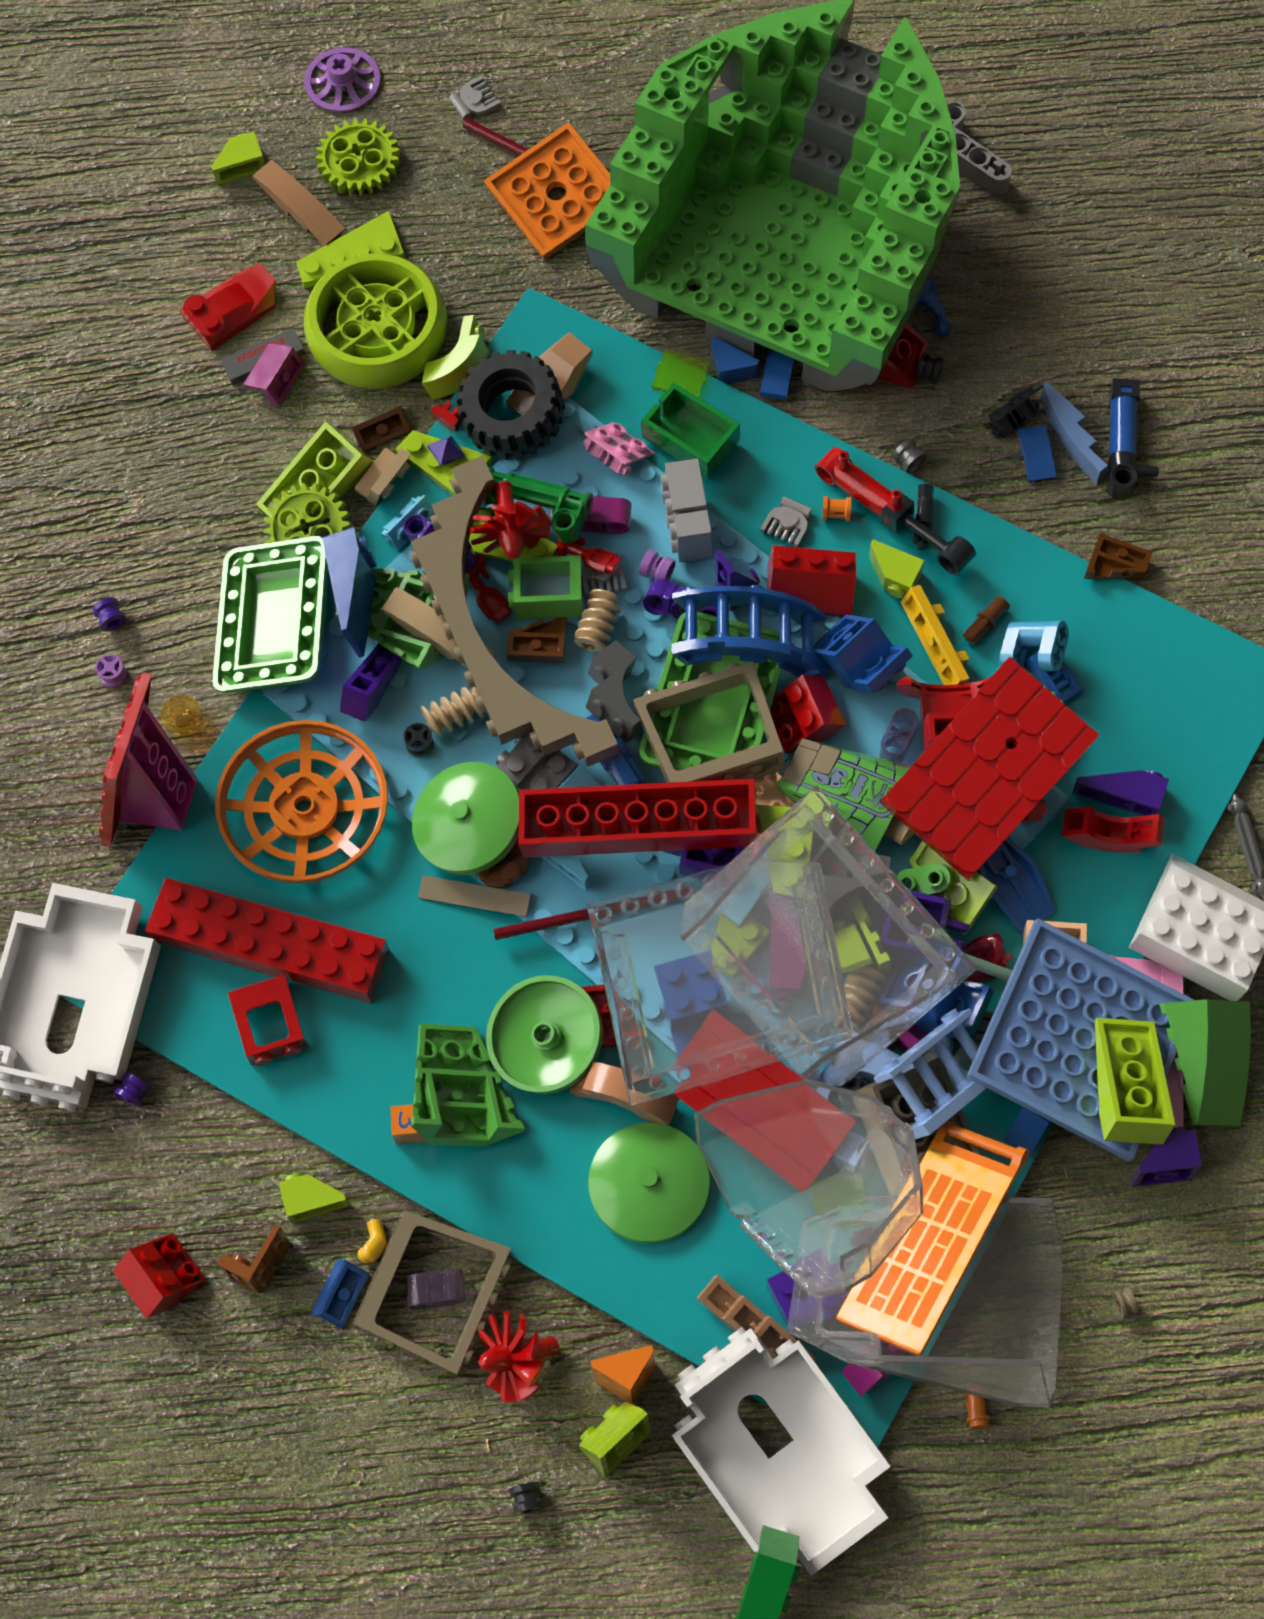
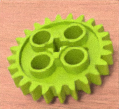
M354 118L353 125H349L345 120L343 121L344 127L342 128L334 125V133L326 131L327 139L321 138V147L316 148L318 154L316 162L319 174H322L324 182L329 181L331 189L338 186L339 193L348 189L350 196L354 190H358L359 195L362 196L364 189H367L372 194L373 186L382 189L381 182L390 183V175L397 174L395 167H400L399 158L401 157L397 139H394L393 132L387 133L385 125L378 128L377 121L368 125L366 118L362 124H358L357 119Z
M302 483L300 491L296 486L292 485V494L284 490L281 491L284 499L281 501L274 498L273 501L277 505L276 509H267L273 515L272 518L264 519L265 522L270 524V528L263 530V532L271 535V538L266 540L265 543L320 536L322 531L326 529L329 530L330 535L344 531L346 528L353 526L352 523L345 521L351 513L341 511L346 503L343 501L336 502L339 495L336 493L329 495L330 489L327 487H323L320 491L318 484L313 483L310 489L308 484ZM320 504L321 513L317 517H313L311 513L312 507ZM294 513L296 515V522L291 527H288L286 519L288 515ZM327 518H330V522H329V523H327V524H320L321 522L325 521ZM307 523H310V524H312V525H317V526L310 527V528H309V533L300 531V530H304V529L307 528ZM299 531L289 538L286 537L287 533Z

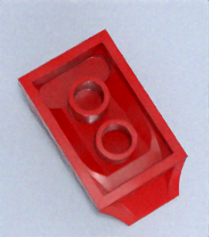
M258 263L240 271L202 296L192 295L188 297L183 303V308L179 311L183 319L208 348L213 351L276 308L275 289L277 282L265 267Z

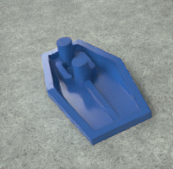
M1008 837L980 867L978 872L998 886L991 899L1016 930L1022 934L1027 920L1035 921L1037 918L1044 920L1056 911L1036 862Z

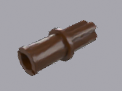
M996 596L994 601L983 612H978L977 619L964 632L963 637L966 641L975 645L990 629L993 630L996 627V622L1009 610V603L1003 597Z

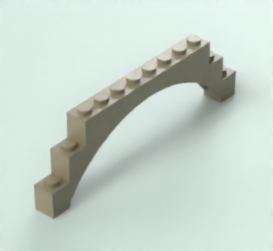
M483 456L452 468L454 479L450 480L455 495L431 505L434 515L430 516V520L435 531L411 541L413 552L409 553L415 569L419 567L422 569L424 575L420 579L426 593L432 591L435 599L431 600V604L436 615H442L446 622L442 624V628L447 639H453L457 646L453 648L454 655L459 665L464 663L467 672L463 673L470 689L476 688L479 696L475 697V701L480 712H486L490 719L486 722L492 738L497 736L502 745L529 733L535 749L540 747L544 756L572 744L578 760L584 759L587 767L619 754L618 743L606 719L597 722L581 718L540 700L516 683L500 667L485 647L475 629L468 610L464 573L466 552L471 535L469 527L474 526L476 520H473V516L478 515L488 495L495 491V484Z

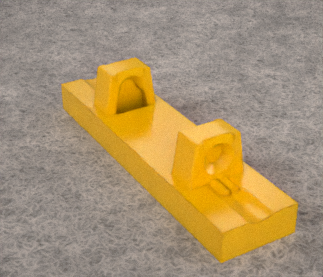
M921 585L911 587L902 599L901 604L943 685L967 683L970 678L964 669V665L970 659L965 650L955 652L940 623V618L945 614L941 604L931 605Z

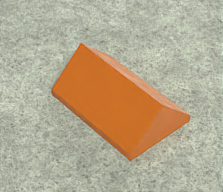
M652 1345L590 1361L596 1383L632 1405L635 1404L656 1369Z

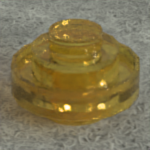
M176 695L169 698L163 704L160 711V719L164 728L170 734L187 736L194 733L200 727L203 720V712L193 697Z

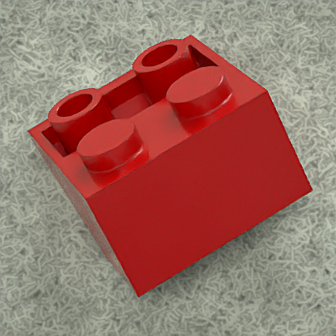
M801 675L774 697L770 714L786 754L795 752L802 738L820 743L829 739L846 726L824 676Z
M173 1233L129 1249L113 1270L146 1319L169 1310L206 1282L204 1275Z

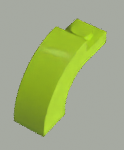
M474 315L463 317L460 337L454 349L446 356L438 360L426 362L422 384L432 400L446 397L460 390L461 380H467L468 378L466 372L471 367L476 368L478 366L477 361L482 358L487 360L489 350L484 343V329L478 324Z

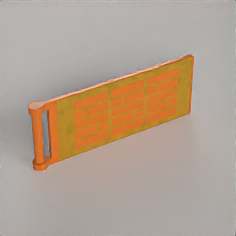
M947 1120L938 1128L931 1145L836 1317L837 1321L916 1356H921L1019 1170L1025 1165L1029 1150L1020 1146L1014 1148L956 1126L952 1120ZM951 1136L1012 1161L1007 1166L947 1143L945 1140Z

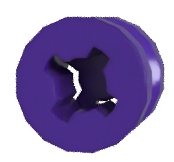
M116 598L102 599L92 608L94 616L99 618V626L102 631L116 630L126 622V616L119 610L120 603Z
M125 1073L122 1077L123 1083L121 1087L116 1088L113 1094L125 1103L139 1108L142 1103L141 1098L143 1094L148 1093L151 1086L130 1073Z

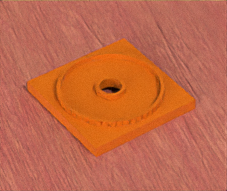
M568 122L485 179L484 183L542 259L546 260L585 232L586 222L610 186V173ZM562 187L566 190V195L560 200H551L548 198L551 189Z

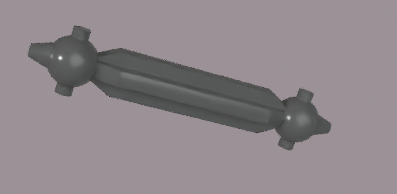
M1233 794L1232 802L1227 808L1235 815L1234 823L1251 878L1255 881L1252 885V890L1264 900V864L1250 818L1245 813L1249 807L1237 794Z

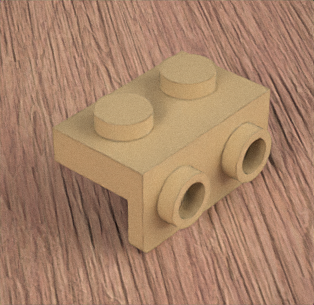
M385 448L355 486V491L375 506L382 497L387 499L395 487L393 482L396 478L402 479L409 470L408 460L411 454L401 448L396 455Z

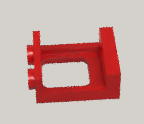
M285 974L228 992L245 1055L251 1065L263 1066L271 1063L273 1058L282 1055L286 1057L299 1054L302 1051L301 1049L308 1047L302 1033L291 996L292 992ZM272 1003H280L289 1030V1036L264 1046H257L248 1020L249 1011Z

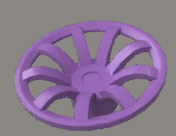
M340 47L323 52L310 63L304 77V85L307 95L317 106L330 112L342 113L357 110L369 103L377 94L381 78L379 68L371 56L358 49ZM340 53L354 54L355 56L351 60L347 55ZM331 56V57L327 60L326 65L321 62V61L324 60L325 58ZM361 58L366 60L370 65V67L366 69H358L356 68V66L359 64ZM315 67L325 72L322 77L311 78ZM374 73L373 84L366 83L358 76H368ZM327 82L322 92L315 95L311 85L317 86ZM352 83L363 90L369 91L368 94L360 99ZM333 87H335L334 105L322 101L329 95ZM346 87L354 103L341 106L343 88Z

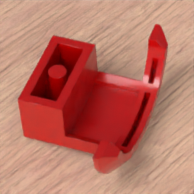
M904 677L897 682V690L901 694L920 700L924 751L991 677L978 682L953 685L920 683L911 677Z

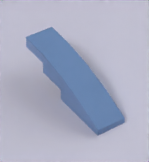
M1046 381L1043 383L1044 387L1041 390L1040 400L1048 420L1060 442L1076 464L1097 485L1105 478L1108 465L1094 453L1096 440L1082 428L1085 416Z

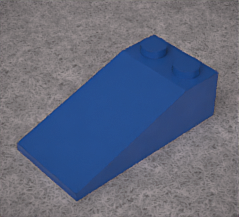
M353 527L322 537L341 631L357 656L361 658L365 655L376 581L374 567H377V561L373 551H369L365 537H359Z

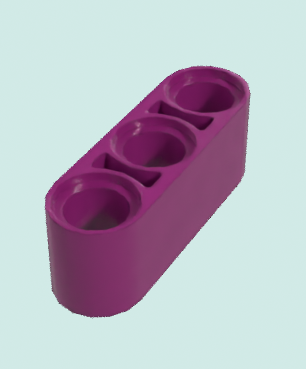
M593 496L592 509L585 520L581 532L627 533L630 530L632 503L625 498ZM551 509V517L555 509ZM566 524L561 528H567L570 524Z

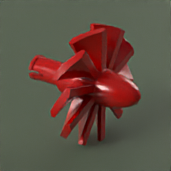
M501 481L494 485L498 505L491 506V509L494 510L495 516H473V520L487 523L469 527V533L482 534L476 539L471 540L472 545L493 541L488 547L483 549L484 553H489L501 546L505 554L515 560L520 557L523 546L533 549L541 538L549 537L550 518L540 505L532 509L521 501L514 503L512 483Z
M506 1310L502 1311L504 1315V1331L498 1325L494 1314L488 1316L496 1341L483 1329L479 1330L478 1335L487 1351L482 1355H478V1363L482 1370L491 1374L486 1384L490 1389L501 1394L503 1402H520L528 1400V1397L540 1389L541 1385L536 1380L545 1366V1360L538 1359L558 1355L559 1350L551 1351V1349L559 1348V1343L554 1336L539 1340L537 1332L533 1334L531 1339L524 1338L526 1334L525 1315L519 1314V1326L516 1333L510 1318V1312Z

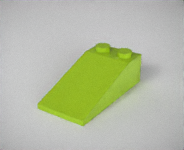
M325 421L256 505L272 518L273 514L267 509H276L277 505L273 499L276 498L282 501L284 498L281 491L283 490L292 494V485L301 491L302 483L308 484L310 489L313 483L318 484L320 491L323 487H327L330 489L329 495L332 493L339 495L338 501L359 482L374 462L340 430ZM320 504L312 507L311 513L313 517H317L321 513ZM294 513L288 515L286 519L288 527H291L296 522V515ZM299 531L290 532V533H287V534H288L289 536H291V535H293V534H295V533H297V532H299Z
M1096 1018L1095 1037L1099 1115L1104 1141L1163 1145L1174 1128L1175 1121L1155 1023L1151 1021Z
M623 1402L620 1406L614 1404L603 1415L605 1420L597 1428L592 1425L581 1435L580 1450L605 1477L651 1435L648 1414L644 1409L627 1402Z

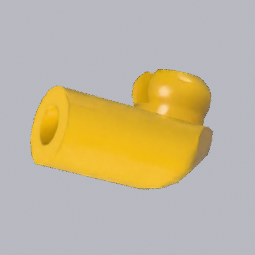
M381 1219L367 1222L370 1239L358 1250L357 1254L358 1259L364 1264L378 1260L386 1249L387 1241Z

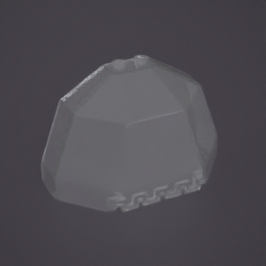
M806 1079L722 1099L694 1114L697 1145L729 1211L735 1218L745 1219L740 1227L754 1241H757V1245L771 1259H775V1263L790 1278H793V1281L807 1295L812 1294L816 1299L846 1292L872 1277L924 1213L923 1184L914 1131L908 1123H903L889 1106L882 1104L874 1096Z

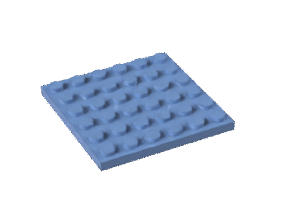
M1037 918L1033 922L966 1077L1129 1162L1133 1160L1139 1143L1104 1141L1099 1115L1095 1020L1096 1018L1154 1022L1166 1077L1177 1050L1175 1042L1169 1041L1166 1029L1170 1028L1167 1014H1162L1159 1004L1194 1001V999Z

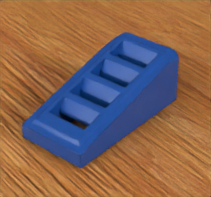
M1038 652L1025 661L1027 668L1042 686L1044 685L1050 692L1054 691L1055 696L1062 700L1063 703L1083 691L1064 661L1061 669L1050 676L1046 671L1040 669ZM1061 675L1064 680L1055 685L1053 680ZM1068 684L1071 689L1061 694L1059 689Z

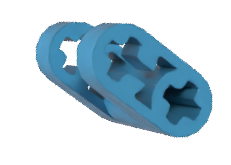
M1065 621L1011 622L1007 627L1001 649L1000 665L1011 657L1021 667H1024L1028 648L1040 647L1038 652L1040 669L1042 671H1059L1063 663L1069 638L1067 623Z

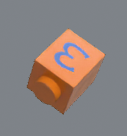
M413 1104L391 1106V1128L395 1144L425 1142L412 1128Z

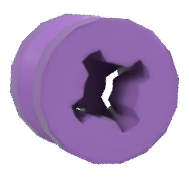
M106 654L96 662V673L104 686L118 688L124 684L128 675L120 657L114 654Z

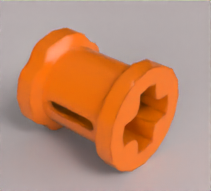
M824 496L822 521H827L828 518L845 519L846 522H850L851 497H847L844 500L829 499L828 496Z

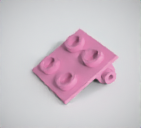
M614 422L584 433L587 436L583 442V445L586 447L585 450L598 458L599 461L604 460V464L609 466L618 475L623 474L627 476L632 469L629 466L630 463L654 454L653 451L647 448L645 442L634 438L626 432L622 425Z

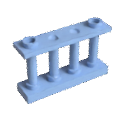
M954 1009L941 1018L942 1024L898 1059L894 1057L881 1065L883 1071L874 1077L876 1083L892 1078L916 1115L914 1117L916 1122L907 1129L913 1140L932 1134L986 1089V1087L965 1076L942 1040L944 1036L952 1031L973 1062L978 1048L962 1025V1022L973 1014L971 1009L961 1012ZM931 1047H933L955 1081L954 1087L956 1089L952 1093L945 1092L922 1056ZM911 1063H913L936 1099L934 1101L936 1106L931 1110L924 1107L902 1073V1070Z

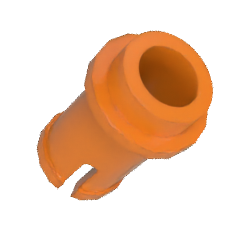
M980 1387L964 1390L968 1412L966 1423L970 1425V1429L989 1427L988 1421L991 1420V1417L986 1412L984 1389Z

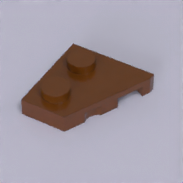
M1100 533L1084 579H1143L1153 552Z
M556 618L545 623L539 620L531 623L528 627H520L509 631L507 661L564 663L567 618Z

